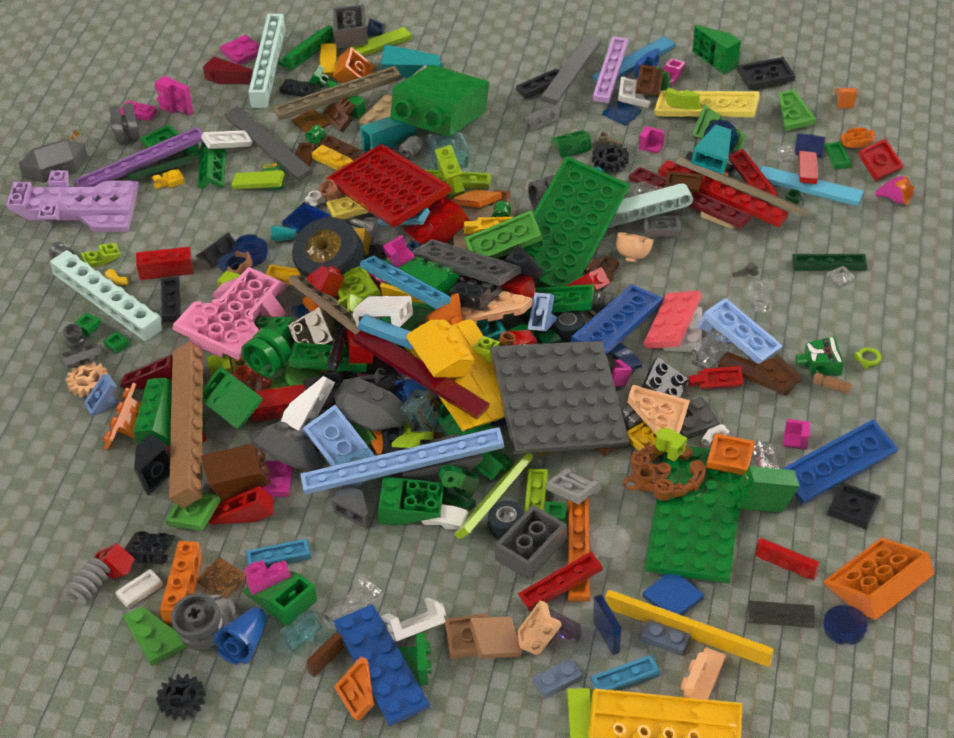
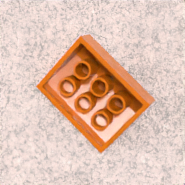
M881 537L823 582L826 587L858 613L876 620L907 595L911 594L917 587L925 583L926 580L934 575L929 553Z

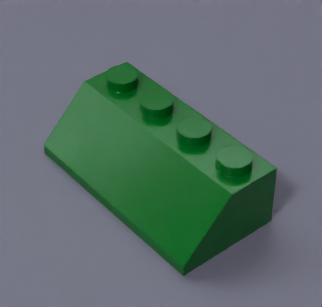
M414 256V259L398 267L403 272L448 296L449 291L457 284L459 274L452 272V268L444 266L440 268L438 263L424 262V258ZM386 258V259H385V262H387V263H389L390 265H392V263L388 260V258Z
M168 378L147 380L133 430L137 444L151 434L164 442L167 447H170L172 381Z

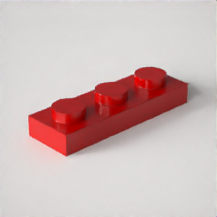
M761 537L757 542L756 557L797 573L804 578L815 580L818 574L819 561Z

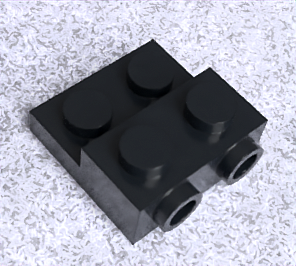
M470 279L467 283L458 282L449 291V296L458 293L462 307L483 310L502 292V286Z

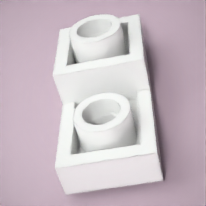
M442 504L440 517L421 522L423 525H442L445 530L459 529L465 522L469 512L459 507Z

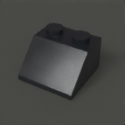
M520 245L515 246L504 260L505 262L520 266L521 273L518 275L533 278L534 286L547 274Z
M151 434L136 446L134 470L148 496L170 477L169 449L164 442Z

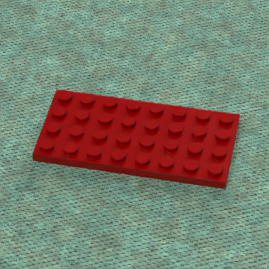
M383 144L376 146L326 177V180H332L341 193L392 228L400 226L405 220L414 217L418 212L430 207L432 203L444 198L452 191L450 185Z

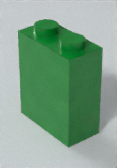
M749 466L734 489L733 498L738 509L783 513L799 488V483L794 470Z

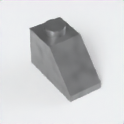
M344 485L332 498L333 513L367 529L369 521L363 492L355 486Z

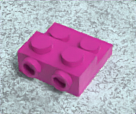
M165 75L155 82L154 88L158 93L157 102L161 109L172 114L179 111L188 116L194 113L189 86Z

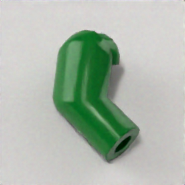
M493 450L490 452L505 463L501 470L507 472L510 466H512V461L509 457L498 451Z

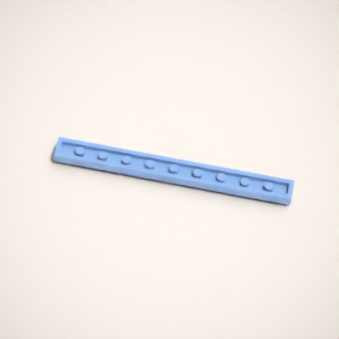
M499 427L301 473L303 490L306 495L502 449L504 448V443Z

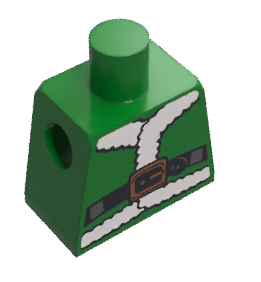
M835 336L807 342L804 354L795 355L796 365H807L811 375L821 373L824 376H842L844 361Z

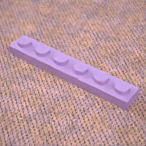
M612 37L593 94V101L609 103L628 45V38Z

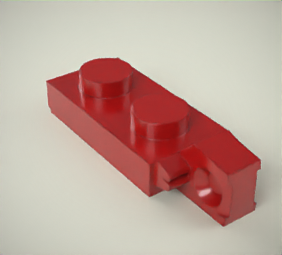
M741 366L706 368L698 371V375H689L688 378L689 386H699V389L704 390L743 387L744 385Z

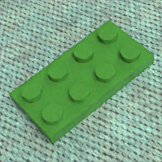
M532 210L465 237L469 251L495 259L511 253L517 245L524 248L543 240Z

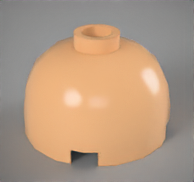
M618 232L616 246L619 253L626 256L625 260L636 262V259H643L650 253L653 239Z

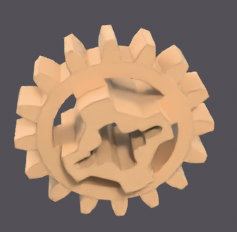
M85 362L83 366L79 364L77 369L71 368L72 373L67 374L66 382L69 391H72L74 396L79 393L80 398L84 395L88 397L103 373H108L102 364L96 366V362H93L91 365Z

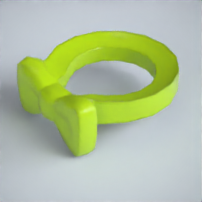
M866 347L859 352H855L853 359L862 364L865 369H868L870 366L878 365L882 356L878 350ZM871 352L877 356V359L868 361L862 358V354Z

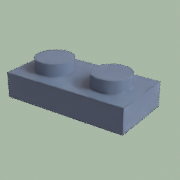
M649 620L642 634L641 641L683 656L691 634Z
M569 659L533 677V683L545 699L581 681L583 675L572 659Z

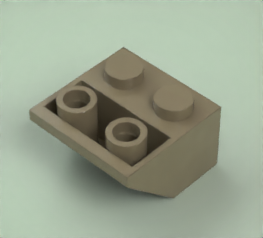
M317 308L288 325L295 342L333 344L336 326L331 315L322 308Z

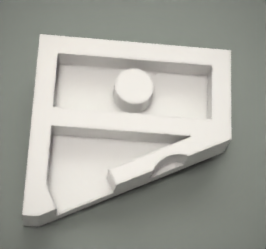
M621 77L618 101L648 108L650 101L646 100L643 94L635 93L637 80Z

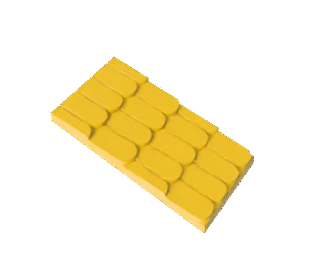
M471 319L450 326L460 337V340L475 360L464 377L448 378L490 403L489 409L476 420L439 396L463 432L505 417L493 364L473 350V346L483 334ZM406 348L408 353L422 361L414 348Z
M595 689L592 692L588 738H741L742 703Z

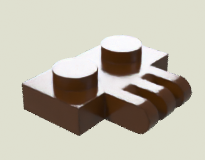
M343 96L338 103L329 104L322 114L343 133L353 120L349 115L355 106Z

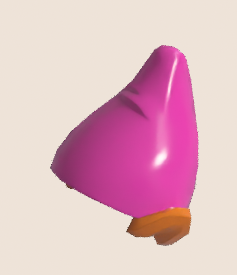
M900 176L881 186L875 192V195L890 199L897 204L905 205L909 203L910 197H913L915 186H911L907 176Z

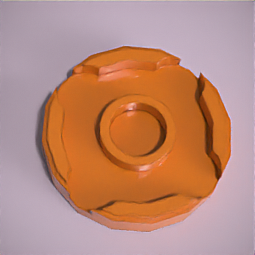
M864 127L852 128L847 130L846 134H841L843 146L849 148L865 147L875 141V132L872 129L868 131Z

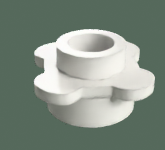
M314 190L309 192L305 201L309 202L311 207H316L321 203H325L326 199L322 197L320 191Z

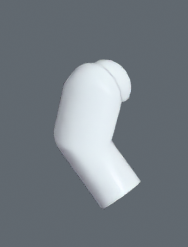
M722 424L710 428L701 439V443L704 446H709L714 439L715 433L727 436L729 430Z

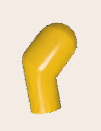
M113 269L106 270L105 278L110 279L116 286L129 285L128 277H119Z

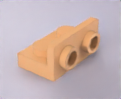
M539 601L517 631L520 648L535 655L541 654L561 627V621L550 616L547 603Z

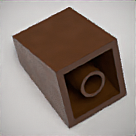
M253 444L207 453L201 456L208 486L223 501L258 486L263 488L271 483L268 476L270 470L264 462L266 460L265 454Z

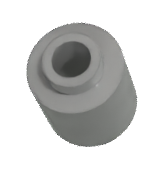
M418 136L409 137L399 147L401 156L411 159L422 149L423 142Z

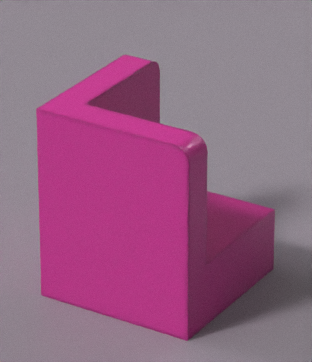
M645 126L639 136V149L658 154L664 145L665 132Z
M399 236L383 245L388 260L396 268L414 259V255L407 248L403 236Z
M615 360L611 369L615 387L626 386L633 370L621 360Z
M787 419L783 446L807 450L811 422Z

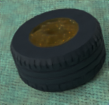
M326 217L311 222L300 231L294 241L292 259L302 276L308 277V275L322 265L328 268L330 265L340 269L339 273L344 275L353 268L360 266V262L364 260V246L358 234L349 223L340 218Z

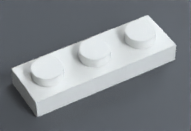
M245 130L203 132L201 136L209 149L250 147L253 142Z

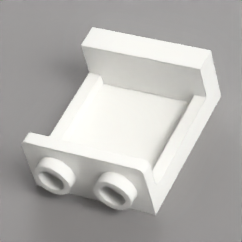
M411 296L367 297L354 308L353 319L356 321V327H358L365 314L371 317L391 316L392 325L400 327L413 315Z
M430 598L424 599L428 611L402 622H399L398 617L389 613L380 617L392 639L399 641L444 623L446 611L443 604H439L438 601Z

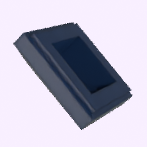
M370 18L367 26L368 36L384 34V24Z

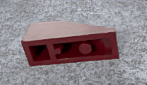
M215 56L203 66L205 80L216 84H251L252 69Z
M166 356L124 374L120 387L122 389L130 388L132 383H135V389H145L147 380L154 378H168L172 381L173 356Z

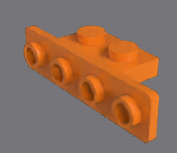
M132 383L130 388L126 387L122 393L121 398L124 400L123 402L120 401L117 405L115 412L118 414L113 416L109 424L112 428L110 431L107 430L103 438L105 442L103 449L105 450L112 443L117 431L133 439L135 438L133 430L141 402L131 398L136 387L135 383Z

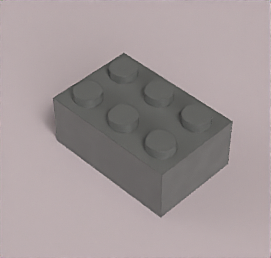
M364 4L333 8L336 47L348 48L350 46L368 44Z
M532 505L495 544V560L530 580L567 540V524Z

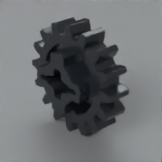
M607 142V145L601 144L600 147H595V150L592 151V162L594 167L598 166L605 169V172L608 170L614 172V169L620 171V167L625 168L629 162V152H627V148H622V145L617 146L615 142L613 145H610Z
M177 674L174 680L171 677L168 678V684L161 683L162 689L157 690L158 697H156L160 712H164L166 718L172 715L175 721L178 716L185 720L188 714L194 717L193 711H201L200 704H205L204 697L206 693L202 682H198L196 676L190 679L189 674H186L184 678Z

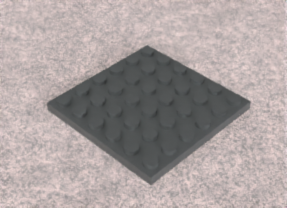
M602 341L491 346L490 354L514 454L628 446L629 438Z

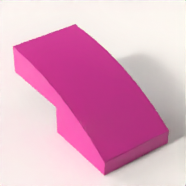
M671 58L665 64L664 71L669 73L671 80L670 88L679 79L686 66V62Z

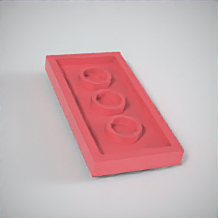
M700 291L666 293L643 342L646 349L680 347L702 298Z

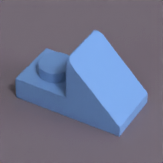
M534 293L528 330L546 332L557 320L558 317L551 314L554 295Z
M103 373L84 402L91 415H97L119 404L113 395L117 386L108 374Z

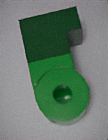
M450 464L442 466L439 470V477L445 487L460 488L465 496L472 498L480 481L476 472Z

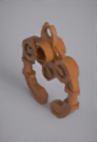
M655 444L652 446L647 445L631 455L630 466L633 472L631 476H628L622 482V485L626 486V490L651 491L654 497L664 501L672 497L685 496L687 492L692 490L697 491L705 478L706 466L701 460L692 461L690 463V473L693 477L688 479L687 484L682 485L678 483L674 485L673 482L665 479L670 476L671 466L668 463L650 464L651 458L655 457V453L660 450L655 447ZM686 445L685 451L678 458L687 460L693 455V451ZM628 482H633V483H635V485H634V486H629V485H627V483H628Z

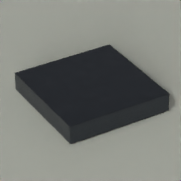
M842 482L827 515L867 530L880 503L881 496Z

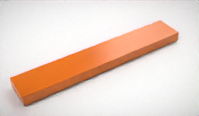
M589 497L580 504L568 500V564L589 553ZM590 578L568 590V601L590 602Z

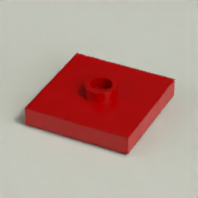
M886 138L859 150L857 153L875 182L904 167Z

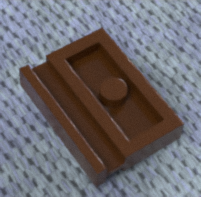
M640 65L635 93L649 96L654 94L656 97H659L664 68L660 70L657 67Z
M778 354L774 358H769L755 366V372L779 395L793 388L795 384L802 382V377Z

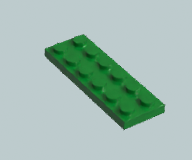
M594 284L535 288L536 293L554 295L551 312L565 313L568 311L578 310L583 312L591 310L595 289ZM532 306L523 315H530ZM514 313L506 314L505 316H512Z

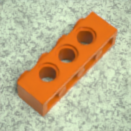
M178 541L160 607L162 620L167 625H172L171 614L178 601L194 593L203 559L199 542Z

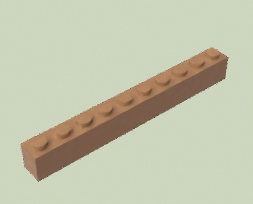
M191 341L173 351L169 499L182 508L202 498L203 350Z

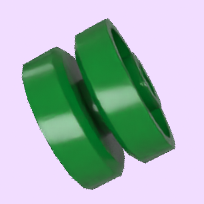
M270 328L259 329L241 348V354L245 363L254 372L263 377L273 376L280 366L289 360L291 355L290 347L286 340Z

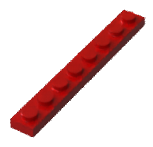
M667 160L658 169V174L663 177H667L668 171L699 174L670 160ZM702 175L703 180L700 193L747 212L777 227H780L788 218L789 212Z

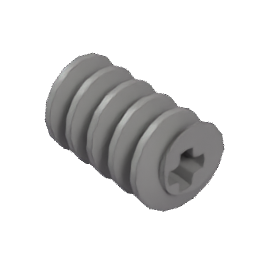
M90 558L87 564L82 567V570L78 571L77 576L73 577L72 581L67 584V594L80 605H86V599L92 598L91 593L97 592L96 586L101 587L102 581L107 580L108 577L105 573H110V569L101 560Z

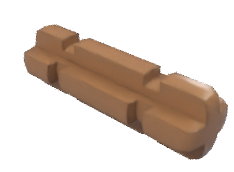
M816 373L814 376V384L820 386L823 384V387L836 391L841 390V392L849 394L852 384L850 382L844 381L843 383L840 379L830 376L824 377V374Z

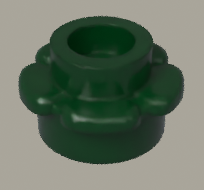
M791 189L785 195V200L796 205L803 199L801 192L797 189Z

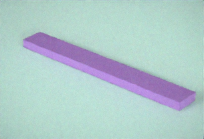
M195 127L74 180L76 187H95L104 181L118 179L202 142L201 136L203 133L199 127Z

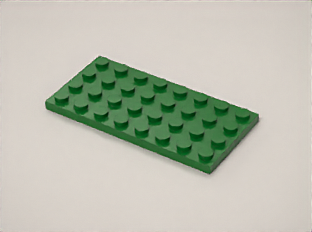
M569 156L565 157L533 213L543 240L524 247L525 251L547 273L538 284L545 287L566 286L583 276L587 265L590 263L624 200L630 184Z
M689 446L693 451V455L687 460L677 458L675 461L668 459V453L665 452L663 463H668L671 466L670 476L665 479L670 480L674 485L678 483L682 485L687 484L688 479L693 477L690 473V463L692 461L701 460L706 466L705 478L697 491L692 490L687 492L685 496L672 497L669 500L657 499L645 572L665 575L672 574L686 578L730 584L739 509L733 498V491L743 475L707 468L711 449Z

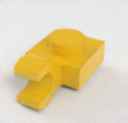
M179 169L162 173V176L154 175L152 177L154 182H157L153 184L155 189H160L164 186L172 188L185 184L184 177Z

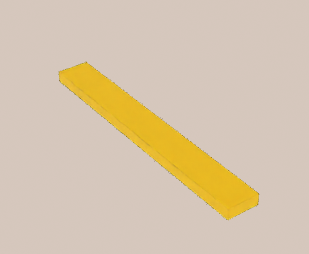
M608 590L606 594L605 608L645 623H648L649 620L691 634L690 639L767 667L771 665L774 649L612 590Z

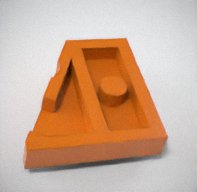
M452 294L450 296V303L428 314L425 317V322L430 320H446L450 325H454L463 321L459 294Z
M360 657L334 686L354 720L359 721L374 706L368 660Z

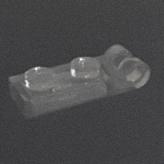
M753 438L752 441H755L754 454L757 466L779 469L773 444Z
M367 577L361 578L356 587L325 613V619L334 625V620L370 605L381 594L382 588L377 584L373 585Z

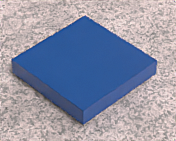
M666 574L646 589L642 597L656 607L684 615L703 600L704 594L682 576Z

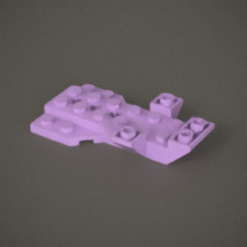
M56 170L50 172L48 179L49 187H32L31 182H14L6 205L8 209L28 221L80 220L83 224L86 223L93 232H128L139 190V182L111 180L104 181L95 187H69L68 171Z

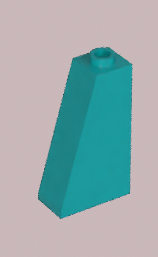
M384 45L381 70L395 66L401 78L411 77L424 65L429 66L432 64L444 68L443 62L440 61V55Z
M390 116L362 125L360 127L362 151L368 152L380 144L392 149L415 134L417 127L390 119Z
M715 125L694 148L691 164L724 174L729 156L731 130Z

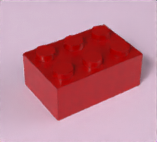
M444 197L428 207L430 212L423 225H408L403 231L410 241L413 240L421 245L432 239L447 243L464 227V221L470 220L458 204Z

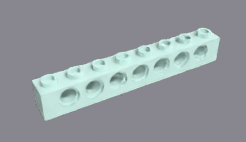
M283 14L267 15L249 88L251 108L268 107L285 33Z
M66 250L50 261L55 276L145 342L162 330L161 317L156 312L149 310L145 304L138 302L134 296L127 294L123 288L117 287L110 279L102 276L98 270L92 269L87 262L81 261L77 255Z

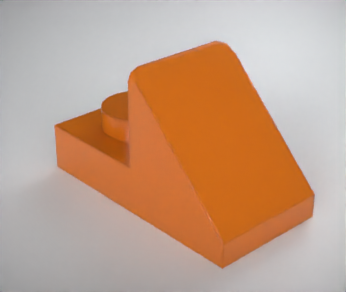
M834 88V95H837V107L854 108L857 88Z

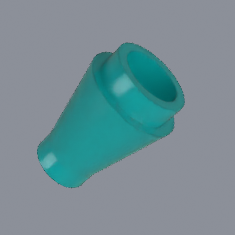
M279 225L271 226L270 240H275V242L295 240L296 229Z

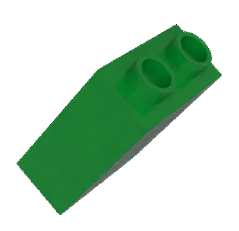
M431 64L393 87L390 119L450 137L486 112L490 81Z

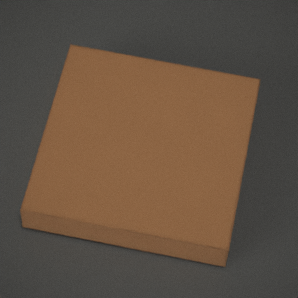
M486 613L445 619L444 627L450 659L479 655L469 621L471 618L487 617Z
M511 617L470 619L469 625L480 659L520 657L523 652L520 648Z

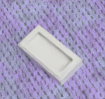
M149 569L115 593L120 601L129 609L164 585L162 580Z

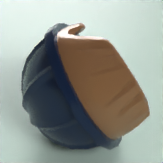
M236 251L235 253H228L222 256L218 261V266L222 272L227 270L241 275L248 267L253 268L254 261L249 252L241 253Z

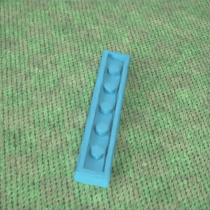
M762 166L760 170L772 185L787 189H797L803 193L859 206L864 192L818 180L817 184L800 183L798 174Z

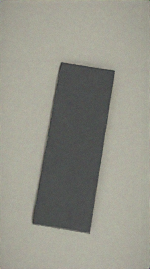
M433 239L411 251L414 256L424 258V262L438 263L440 268L442 266L453 269V272L497 286H501L521 273V267Z

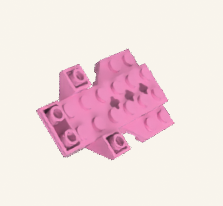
M248 267L239 278L222 283L212 294V297L216 298L212 300V303L202 304L201 301L193 302L173 324V330L189 337V341L221 358L227 354L239 360L242 357V346L258 331L254 320L260 313V318L263 316L284 317L286 315L285 310L275 296L279 297L288 287V284Z

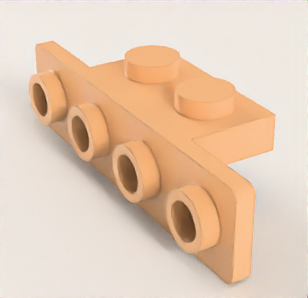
M705 648L703 653L699 652L696 660H691L688 672H690L689 677L685 676L681 684V689L684 690L683 697L709 699L726 657L724 653Z

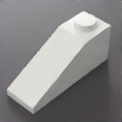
M323 376L289 404L283 413L281 422H286L289 426L303 432V427L317 418L335 382Z

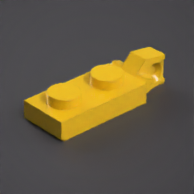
M321 145L311 153L312 159L335 170H339L353 161L349 157L324 145Z
M478 217L475 221H464V234H475L513 217Z

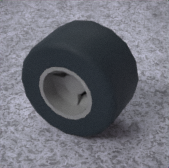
M578 310L565 313L555 312L553 315L558 318L551 326L562 339V343L571 342V337L585 325V319Z
M501 501L494 504L488 512L490 533L495 538L501 539L525 514L522 506L513 501Z

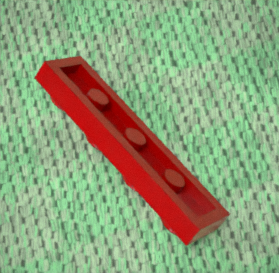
M744 149L728 156V160L746 184L778 197L776 190Z
M591 551L522 590L518 595L528 611L531 612L539 601L549 602L603 571V567Z

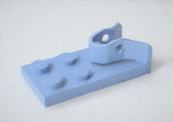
M727 298L705 311L697 325L699 329L705 330L722 342L734 343L757 364L771 358L783 346Z
M336 405L303 427L304 435L310 438L331 466L375 456ZM361 481L349 485L358 488L366 481Z

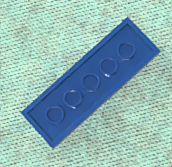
M631 284L571 337V342L602 341L605 353L607 354L661 306L663 297Z
M872 419L782 469L795 471L799 488L794 496L803 505L897 453L899 448L876 421Z
M373 604L333 621L335 629L342 635L343 643L353 662L355 663L360 657L368 660L373 698L388 726L430 708L428 700Z

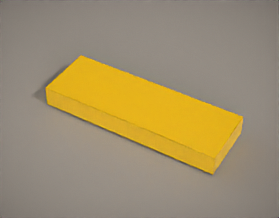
M336 43L321 44L320 65L325 68L322 74L333 77L337 64Z

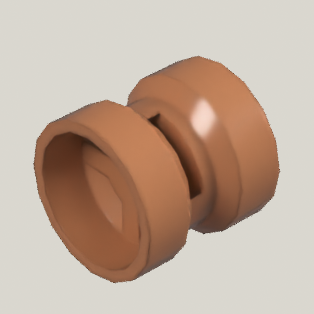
M332 180L324 181L319 187L320 193L327 201L342 197L341 191Z

